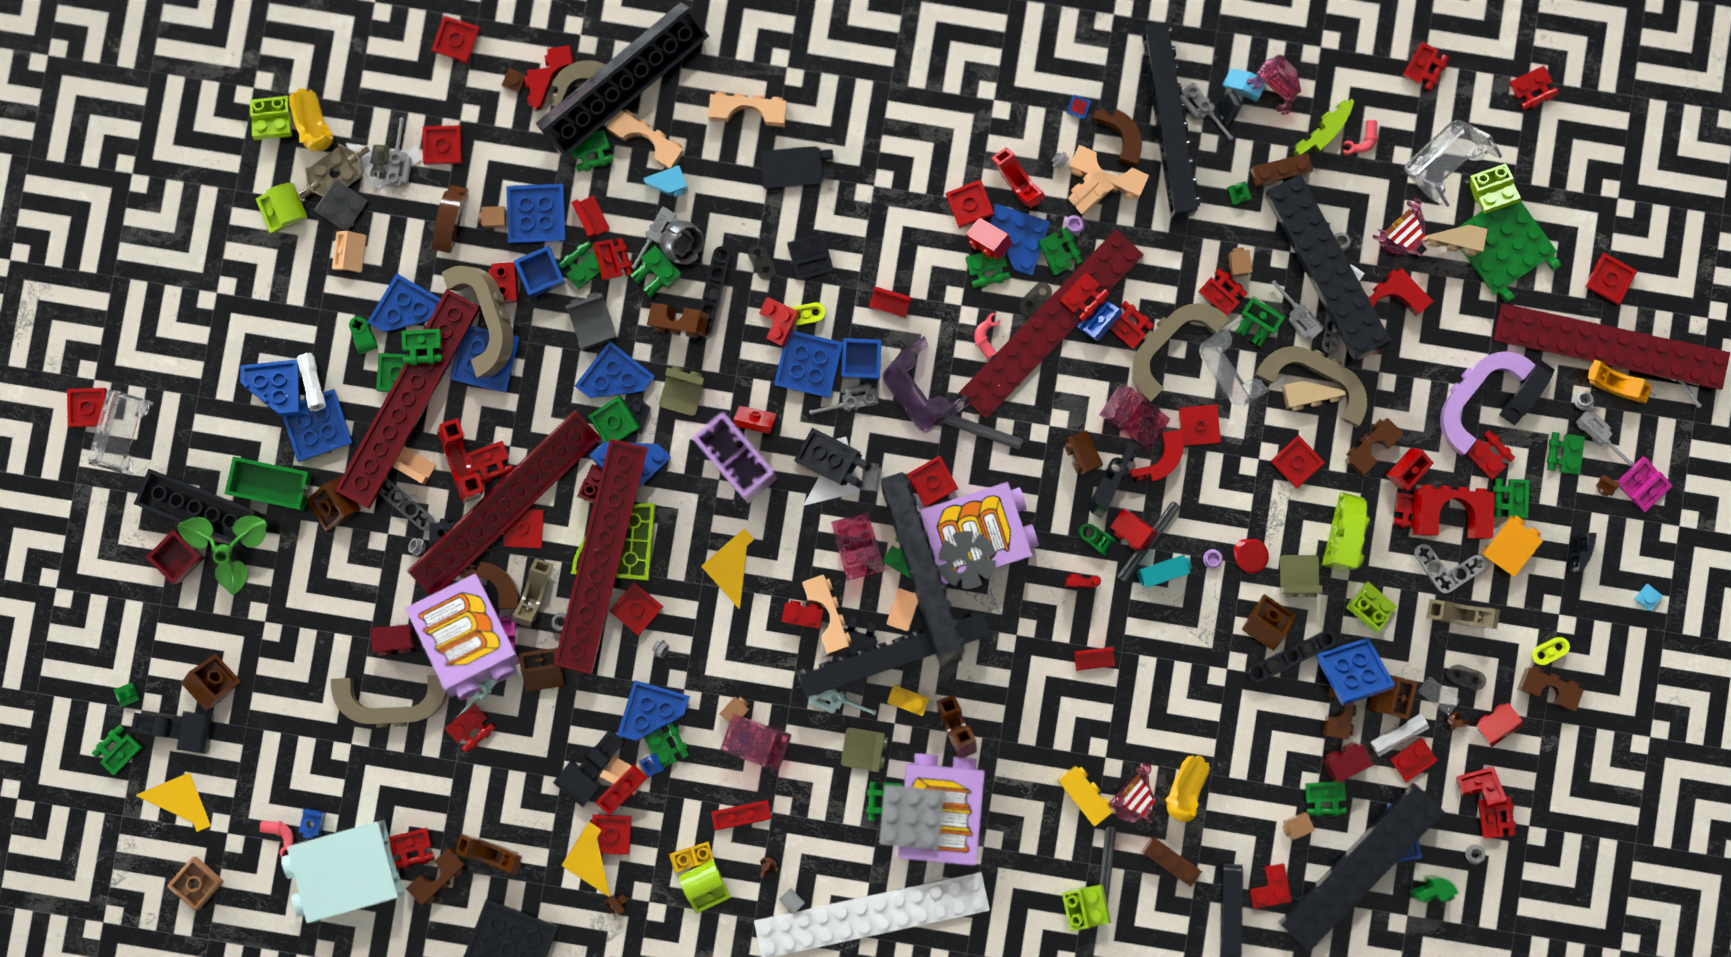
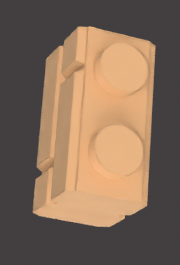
M1091 171L1083 178L1085 182L1082 185L1078 183L1071 189L1073 193L1068 198L1083 215L1090 211L1114 188L1113 184L1106 179V176L1101 171H1097L1094 174Z

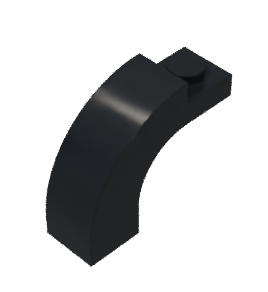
M1538 359L1518 391L1501 410L1499 415L1515 426L1541 396L1550 382L1555 369L1541 359Z

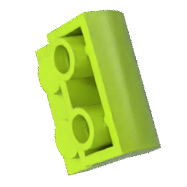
M288 96L250 100V117L252 119V137L254 140L292 136L293 115Z
M1506 164L1470 176L1473 197L1476 203L1479 202L1484 214L1521 201V197L1513 183L1514 178Z
M294 183L274 186L266 190L267 193L256 198L269 233H276L289 225L293 226L308 218Z
M1368 581L1346 606L1349 611L1375 633L1382 629L1389 620V616L1397 607Z
M714 859L679 875L682 889L696 914L731 898Z
M1103 884L1076 888L1062 893L1070 931L1111 923Z

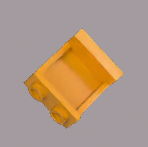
M1510 515L1508 521L1495 538L1482 550L1484 556L1513 577L1517 575L1543 541L1542 537H1540L1541 533L1534 527H1531V529L1524 525L1526 522L1517 515L1515 518Z

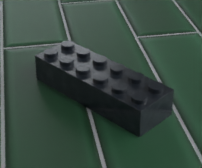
M149 468L134 502V505L180 523L194 517L205 518L213 526L212 536L230 543L238 537L233 532V526L238 519L245 516L259 517L260 514L259 511ZM241 539L235 544L240 547L246 548V546L242 544Z

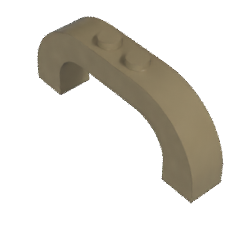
M468 266L451 267L442 272L447 289L460 291L471 286L477 294L489 330V343L486 350L481 355L471 359L477 378H490L503 369L513 349V329L509 319L510 315L503 301L504 297L494 278L486 271Z
M1200 303L1185 305L1174 311L1167 319L1163 317L1156 324L1158 328L1154 332L1150 330L1143 337L1145 342L1136 352L1132 362L1133 383L1143 399L1150 403L1164 389L1152 376L1150 361L1152 356L1182 325L1191 322L1200 323L1215 335L1230 319L1219 309Z
M1289 346L1274 351L1259 365L1254 376L1269 384L1274 383L1280 369L1289 364L1300 365L1338 384L1346 394V406L1340 420L1356 428L1360 426L1367 409L1366 391L1360 379L1352 371L1341 366L1342 362L1333 358L1330 360L1324 357L1325 354L1318 350L1312 351L1304 347Z
M427 675V694L419 704L412 707L368 708L356 699L354 678L331 679L332 697L338 709L351 720L364 724H376V728L388 727V723H395L396 727L407 726V722L425 720L437 713L448 697V693L444 690L438 675Z

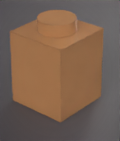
M504 206L481 207V212L478 213L479 224H482L484 229L507 228V209Z
M1243 247L1232 249L1233 252L1228 254L1231 277L1250 275L1252 273L1250 250H1244Z
M741 696L739 698L734 697L719 714L735 727L750 710L747 707L749 703Z
M1307 812L1283 820L1285 824L1282 826L1286 837L1290 836L1293 840L1315 831Z

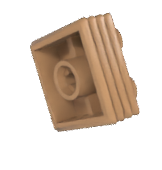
M192 857L168 884V888L194 911L202 908L224 881L199 858ZM193 880L199 881V887H193Z

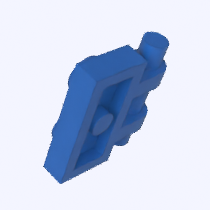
M1107 301L1096 308L1091 318L1088 317L1084 322L1081 320L1076 327L1096 341H1099L1123 312Z

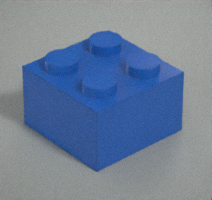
M550 246L514 260L531 299L566 284Z
M843 338L841 378L880 381L882 340Z

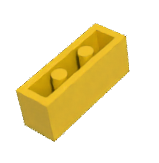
M1074 766L1057 781L1095 827L1112 813L1110 809L1112 805L1106 797L1104 799L1098 794L1100 789L1094 782L1089 783L1086 779L1088 774L1082 767L1078 769L1077 766Z

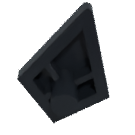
M1230 90L1218 101L1225 128L1231 127L1243 106L1234 90Z
M635 396L627 407L641 427L637 430L641 434L651 407Z

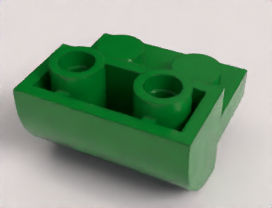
M1435 875L1424 876L1427 884L1409 891L1412 899L1423 901V903L1433 899L1444 901L1445 903L1455 899V895L1459 894L1456 886L1451 881Z

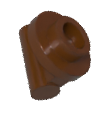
M1602 474L1596 487L1601 495L1612 496L1620 483Z
M1455 711L1453 714H1450L1447 724L1449 729L1454 731L1457 727H1468L1469 721L1466 719L1461 720L1460 713Z
M763 857L760 860L762 867L759 876L761 879H765L768 872L775 873L778 870L777 863L772 858Z

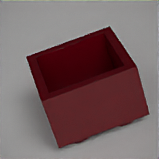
M172 530L146 556L175 585H179L206 558L197 548L189 545L177 530Z
M412 624L370 628L372 652H378V655H392L394 650H397L398 653L413 652L412 648H418L416 630Z
M1356 742L1344 745V750L1340 752L1333 751L1325 755L1326 759L1322 760L1332 782L1337 783L1374 766L1364 745L1357 744Z

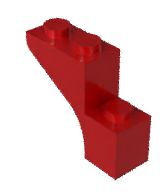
M569 45L548 48V55L544 56L546 66L549 67L527 71L528 76L525 77L526 88H530V95H527L529 107L532 106L535 112L542 110L554 78L564 68L573 64L572 50Z

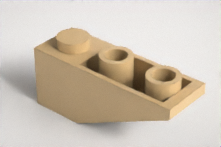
M1466 225L1423 237L1422 241L1427 242L1431 247L1444 246L1449 251L1457 252L1461 250L1465 251L1464 254L1476 256V254L1484 250L1487 229Z
M1306 381L1282 386L1286 408H1292L1293 411L1304 409L1303 405L1311 404V407L1322 405V401L1329 400L1330 403L1337 402L1346 395L1343 390Z

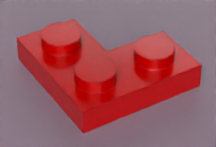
M766 297L759 314L774 321L766 339L785 347L801 312Z
M1494 767L1456 776L1462 796L1482 792L1488 808L1507 803V798Z
M1284 863L1264 866L1268 886L1249 889L1252 908L1291 902Z

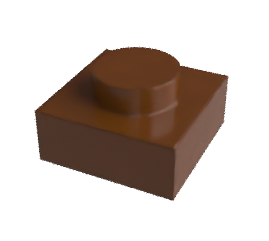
M509 68L502 82V87L520 94L527 75Z

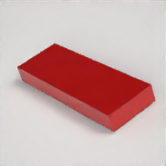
M633 764L595 803L610 816L648 777Z
M768 800L711 811L715 831L772 819Z

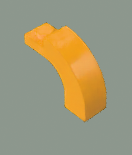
M1594 360L1593 365L1589 369L1588 378L1590 379L1589 383L1626 399L1647 403L1653 385L1645 379L1621 374L1597 360Z

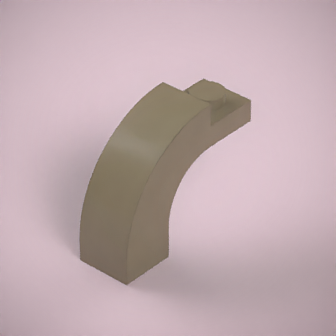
M585 60L575 62L564 68L552 83L553 88L558 90L554 92L551 99L553 108L568 96L570 90L575 85L587 81L606 64Z
M535 558L529 570L524 593L513 614L512 622L530 627L532 622L536 620L549 585L554 564Z
M1429 599L1427 619L1464 626L1497 629L1500 610Z

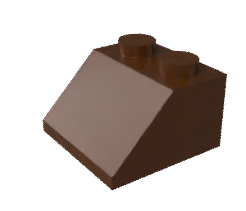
M342 477L323 484L307 499L308 504L326 532L345 522L361 509L357 502L335 491Z
M1263 594L1248 616L1242 630L1274 651L1286 637L1296 615Z
M214 654L189 671L181 682L184 688L205 711H208L222 701L241 683L238 677L217 654Z

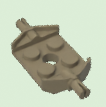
M338 144V148L310 168L306 167L307 187L298 193L300 198L303 200L311 193L323 197L334 179L348 187L363 176L361 157L370 151L365 144L358 151H353ZM336 168L339 169V177L332 178L331 171Z

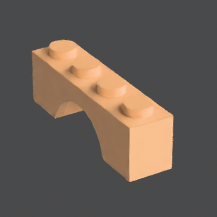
M724 92L710 94L708 114L710 121L729 122L732 115L737 111L751 109L763 117L766 126L785 127L787 103L783 101V98L772 97L771 100L764 99V96L759 95L749 98L745 97L744 94L727 96Z
M621 110L612 118L606 127L608 132L622 141L634 136H642L649 139L655 146V162L666 169L675 167L684 154L681 144L675 140L670 142L661 131L650 129V125L643 120L637 121L628 110Z
M1081 145L1078 146L1069 167L1072 170L1071 173L1082 177V175L1086 176L1091 171L1093 174L1101 171L1106 176V179L1113 184L1114 188L1111 191L1117 192L1118 190L1124 193L1125 197L1132 200L1135 198L1139 199L1149 177L1148 174L1134 168L1121 175L1107 174L1098 165L1097 152Z
M823 574L803 581L802 584L809 603L821 605L830 614L829 626L821 635L828 657L850 650L849 644L852 641L849 633H844L842 626L846 624L842 614L838 615L836 608L839 607L836 596H831L830 590H833L830 579H825Z

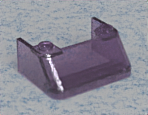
M925 336L897 355L884 371L883 381L920 432L928 433L969 405L970 401L967 394L951 405L942 396L934 397L928 401L907 371L915 366V356L928 347Z

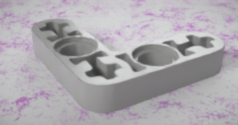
M1421 544L1414 550L1416 560L1437 591L1442 594L1453 591L1482 572L1486 567L1485 558L1480 555H1474L1447 572L1429 545ZM1420 548L1423 550L1427 549L1426 556L1428 559L1433 557L1434 560L1427 562L1425 565L1424 561H1427L1424 556H1419ZM1474 559L1476 561H1481V563L1479 564L1480 568L1474 567L1469 571V569L1465 566V564H1467L1468 567L1473 565ZM1432 563L1439 566L1437 574H1432L1429 571V566ZM1458 569H1463L1466 573L1463 580H1459L1456 577ZM1443 573L1445 576H1442L1441 578L1444 582H1449V584L1447 585L1448 589H1442L1440 587L1442 585L1441 580H1435L1434 578L1440 576Z

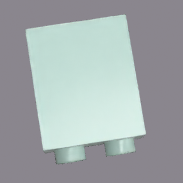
M385 820L287 847L289 855L282 857L284 873L287 879L295 877L299 892L292 894L294 911L298 917L305 915L307 923L405 895L398 869L395 866V857L392 854Z

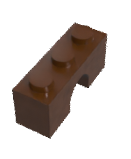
M1308 153L1253 166L1250 169L1254 189L1273 185L1277 181L1293 178L1299 174L1302 177L1309 176L1313 172Z
M658 303L651 304L647 325L653 327V331L664 333L666 330L670 334L677 336L685 333V336L695 339L697 336L705 337L710 314L701 310L684 308L681 318L676 321V308Z
M1385 418L1383 421L1379 419L1372 426L1374 430L1370 434L1366 433L1359 440L1361 444L1357 448L1353 446L1346 454L1348 458L1345 461L1360 476H1364L1378 462L1371 454L1373 443H1381L1388 449L1404 434L1388 418Z
M1536 666L1525 668L1517 690L1532 696L1540 697L1543 688L1551 686L1556 693L1553 704L1569 711L1577 710L1584 689L1579 688L1580 684L1568 680V683L1561 681V676L1550 673L1549 676L1543 673V669Z
M1330 685L1328 697L1338 699ZM1354 702L1343 705L1342 711L1338 716L1325 717L1324 736L1349 739V736L1353 735L1354 724H1351L1352 716L1355 717L1357 709Z
M955 695L936 701L938 716L958 758L961 759L977 753L976 739L970 726L965 725L962 710Z
M1153 836L1141 851L1190 887L1193 886L1202 873L1200 869Z
M452 847L447 848L434 861L439 866L441 872L440 877L436 881H431L424 874H421L406 888L421 906L425 903L429 905L437 898L435 894L440 889L444 891L451 884L449 880L454 875L458 877L465 871L463 867L467 863L455 853Z

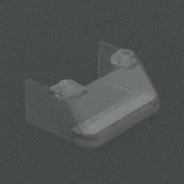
M1455 120L1449 123L1409 160L1404 170L1430 199L1445 207H1449L1450 204L1444 196L1446 188L1442 182L1467 158L1473 161L1481 160L1489 153L1500 159L1502 154L1491 135L1461 120Z
M1240 316L1222 328L1199 347L1200 357L1231 403L1237 408L1249 405L1286 380L1285 377H1282L1267 388L1259 379H1251L1244 384L1223 351L1232 344V336L1229 330L1244 321V316Z
M109 390L105 397L88 463L133 476L134 472L130 471L133 466V460L128 454L138 419L148 413L149 405L153 406V402Z

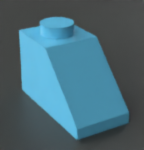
M1231 68L1222 86L1257 102L1266 83L1258 75Z
M679 165L643 178L647 186L669 196L674 195V197L684 195L685 191L688 190Z

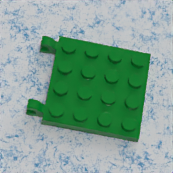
M1521 201L1487 214L1481 211L1459 226L1473 225L1487 229L1483 252L1476 254V256L1464 255L1493 296L1499 293L1505 303L1514 298L1513 293L1506 287L1543 261L1548 264L1552 271L1561 266L1559 260L1553 256L1557 253V250Z

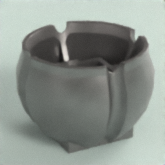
M684 220L669 223L658 240L664 256L675 264L686 265L693 263L699 258L697 253L702 252L704 248L702 232L693 223ZM681 233V236L674 245L677 235Z

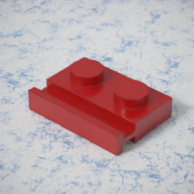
M1422 737L1389 759L1406 783L1438 761Z

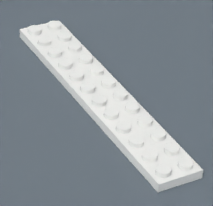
M982 872L800 910L794 914L791 912L754 920L761 957H775L985 912L990 909Z

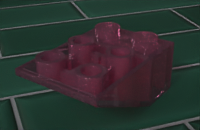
M1123 384L1117 387L1099 414L1108 423L1147 450H1150L1170 420L1168 416L1134 389Z
M868 512L831 522L847 581L885 571Z
M733 714L720 751L779 771L792 734L785 730Z

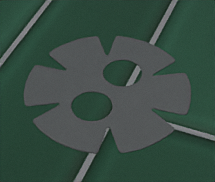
M962 531L953 534L956 546L946 540L940 549L938 557L941 560L950 561L939 566L944 578L955 586L962 577V588L971 589L982 585L978 574L988 580L996 566L995 560L985 559L995 554L990 541L979 534L972 543V531ZM978 547L981 550L982 555L979 560L973 561L968 557L970 548ZM957 559H962L966 562V570L962 573H958L953 569V563Z

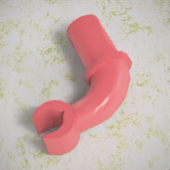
M1367 120L1364 141L1360 144L1345 141L1343 146H1349L1351 149L1343 150L1342 153L1350 156L1353 153L1370 151L1376 145V142L1379 141L1377 137V121Z
M996 313L990 314L984 322L978 325L974 335L975 346L978 345L987 359L997 353L986 336V332L990 327H995L1000 323V320L996 323L991 320V317Z
M261 821L260 832L277 834V836L283 838L284 847L280 850L282 858L285 856L287 847L293 846L291 829L286 824H283L282 821L278 823Z

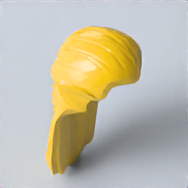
M304 88L297 89L296 93L292 92L289 95V105L296 129L300 135L299 142L303 143L310 151H323L332 144L333 135L324 122L318 97L311 89L309 91H306Z
M1193 755L1191 757L1188 756L1183 761L1172 785L1170 795L1165 800L1169 815L1179 822H1189L1195 818L1196 809L1199 805L1198 797L1210 771L1209 763H1205L1204 758L1199 755L1196 757Z

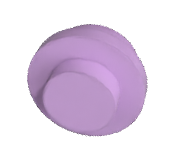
M1072 215L1066 219L1065 227L1068 228L1069 233L1075 235L1083 230L1084 222L1079 216Z
M1215 549L1208 550L1203 556V562L1208 568H1217L1222 563V555Z

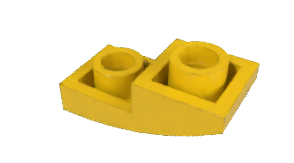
M709 842L669 854L675 873L714 859Z

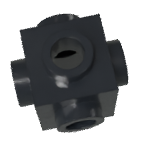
M440 518V521L430 522L429 542H437L457 522H451L450 518Z

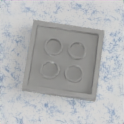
M885 785L879 844L938 850L944 791Z

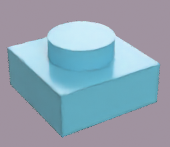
M1645 584L1634 600L1648 611H1652L1663 595L1649 584Z

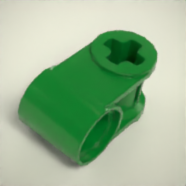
M359 316L353 317L349 322V328L358 353L361 355L377 349V341L367 320ZM358 321L363 323L361 330L355 328L358 325Z
M1084 524L1078 530L1079 538L1104 556H1106V551L1112 542L1115 543L1116 541L1112 536L1092 524ZM1085 527L1092 529V536L1090 538L1083 535Z

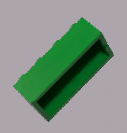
M233 456L224 494L305 511L308 497L305 490L309 491L313 474Z

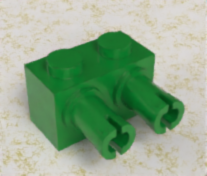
M656 246L641 257L642 265L630 274L638 284L650 272L655 274V279L643 288L650 298L663 286L669 289L682 277L681 273Z
M1253 296L1242 312L1245 317L1235 331L1240 333L1244 328L1241 335L1246 337L1254 323L1260 324V329L1251 341L1256 344L1258 339H1260L1257 345L1262 347L1270 333H1276L1286 316Z

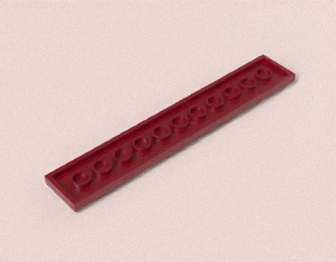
M1115 229L958 394L987 419L1081 321L1079 316L1083 311L1078 309L1075 313H1072L1060 302V299L1084 273L1087 272L1100 284L1095 290L1097 293L1100 294L1104 289L1109 292L1144 254L1119 230ZM1090 296L1084 304L1089 306L1094 298Z
M446 289L424 330L441 329L442 349H434L435 355L442 354L443 361L430 365L428 363H418L415 366L404 364L337 485L336 492L368 509L371 508L481 309L479 305ZM418 350L417 355H427V350Z
M1505 303L1500 304L1493 337L1495 342L1592 363L1594 360L1603 362L1606 366L1717 390H1723L1730 352Z
M574 410L416 561L407 572L430 595L445 589L582 458L601 437Z
M610 438L553 665L592 674L648 452L647 447Z

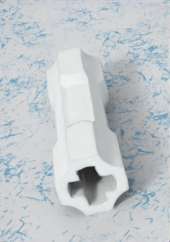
M312 353L299 355L297 361L304 382L308 408L311 411L324 409L326 403L318 379L315 358Z
M1420 713L1409 719L1399 728L1374 739L1370 744L1379 757L1411 736L1418 735L1427 730L1429 726Z

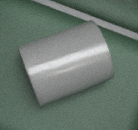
M791 888L779 899L793 914L805 903Z

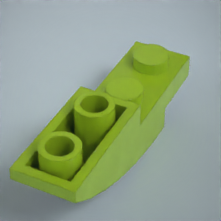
M1353 99L1348 102L1343 100L1336 106V111L1333 113L1328 111L1321 117L1322 121L1319 123L1320 128L1310 134L1312 138L1308 141L1303 139L1296 144L1295 147L1297 149H1295L1293 154L1295 156L1305 154L1312 148L1318 154L1324 149L1347 121L1354 104Z

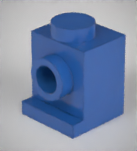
M308 808L303 809L299 832L303 833V837L314 839L315 836L321 835L326 812ZM308 821L313 822L312 828L307 826Z

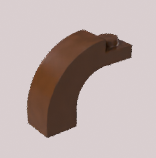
M1104 109L1095 110L1092 121L1115 129L1121 136L1122 151L1118 161L1136 167L1142 151V138L1136 123L1126 113L1118 109L1115 110L1114 115H1110V112Z
M450 185L448 190L444 192L435 221L432 249L451 254L456 243L460 213L467 199L469 189Z
M480 562V570H477V566H468L460 574V578H467L476 573L478 578L490 580L498 590L499 609H516L520 603L518 586L511 575L504 569L490 563Z
M465 834L460 835L455 853L463 857L488 863L514 875L517 874L521 865L522 856L518 852Z

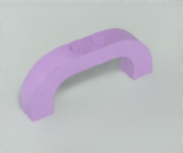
M1497 352L1481 359L1471 369L1468 367L1461 375L1462 381L1459 384L1456 382L1450 389L1451 395L1447 398L1441 410L1440 426L1447 444L1462 456L1466 454L1477 440L1463 428L1460 414L1463 406L1492 371L1507 372L1520 382L1527 377L1535 364L1528 358L1514 352Z

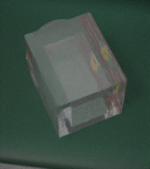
M870 463L872 467L869 472L862 469L861 481L863 483L860 490L879 492L882 468H878V464Z

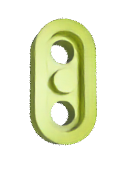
M817 302L792 307V309L801 312V318L796 321L795 326L820 322L825 317L824 306ZM818 310L820 313L818 316H814L812 312Z
M1562 637L1553 638L1533 649L1531 653L1532 660L1538 665H1546L1566 655L1570 649L1569 642ZM1557 643L1561 645V649L1559 651L1555 648V645ZM1539 652L1544 654L1542 659L1538 657Z

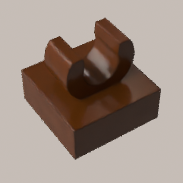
M624 894L617 899L612 895L603 903L613 916L617 917L624 911L621 905L627 901V898Z

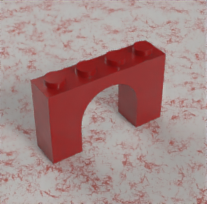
M1402 268L1398 271L1395 269L1386 276L1388 280L1384 284L1381 282L1372 289L1374 293L1370 297L1367 295L1373 308L1380 298L1394 297L1400 300L1415 317L1433 302Z
M456 418L439 424L437 435L462 504L481 498L484 488L478 472L473 473L463 445L464 433L459 419Z
M1422 485L1421 488L1414 489L1413 535L1438 536L1440 510L1445 502L1453 499L1460 502L1467 512V538L1493 539V492H1487L1485 488H1476V491H1469V487H1458V490H1451V486H1440V489H1433V485Z

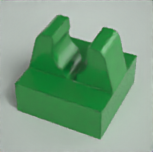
M1246 181L1227 187L1233 206L1252 199Z
M134 682L114 689L120 708L140 701Z

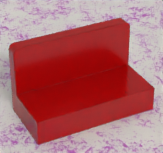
M590 196L580 202L578 199L571 202L589 239L610 229L594 196Z
M875 286L869 308L906 318L911 297Z
M1114 647L1075 651L1076 671L1115 666Z

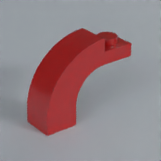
M1007 147L991 157L1008 186L1025 206L1028 205L1032 208L1046 198L1044 192L1025 173L1015 154Z
M1182 429L1163 432L1161 434L1163 454L1159 462L1152 466L1129 470L1130 478L1140 481L1147 479V475H1149L1151 483L1171 473L1178 465L1183 454L1184 439Z

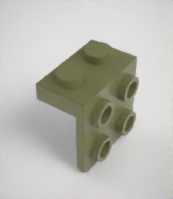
M672 366V369L667 367L665 373L666 380L659 406L694 416L697 412L706 380L701 377V373L691 371L689 374L683 372L684 369L677 366Z
M1282 555L1280 557V594H1286V597H1298V594H1305V597H1317V594L1322 593V585H1319V557L1317 555Z
M847 728L841 764L847 767L879 772V768L883 769L885 757H881L882 749H886L888 738L884 737L885 733Z

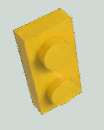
M893 685L887 703L923 716L930 698Z

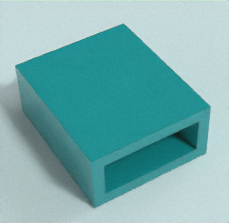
M1181 555L1137 570L1142 589L1189 574V569H1192L1189 558Z

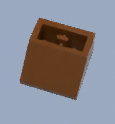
M1087 430L1070 436L1065 440L1064 449L1068 456H1072L1074 460L1072 466L1076 473L1079 472L1082 476L1103 466Z
M557 648L519 653L521 673L527 692L565 686L563 667L553 665Z
M1390 675L1395 684L1394 689L1370 696L1367 710L1409 720L1418 682Z

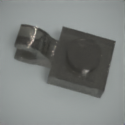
M373 145L370 163L373 164L370 171L371 177H377L379 171V179L386 178L387 173L384 165L388 164L390 158V146Z

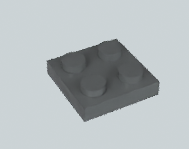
M334 179L314 211L343 231H348L367 203V200Z

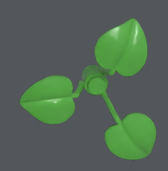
M256 516L242 517L233 526V532L238 537L229 546L221 544L216 547L213 538L210 537L213 533V526L205 518L194 517L179 523L177 527L182 538L194 548H205L208 541H210L212 551H214L213 559L219 564L215 570V577L221 586L231 595H235L245 584L248 570L243 562H232L229 559L231 549L240 539L242 544L247 547L260 545L266 535L267 523Z

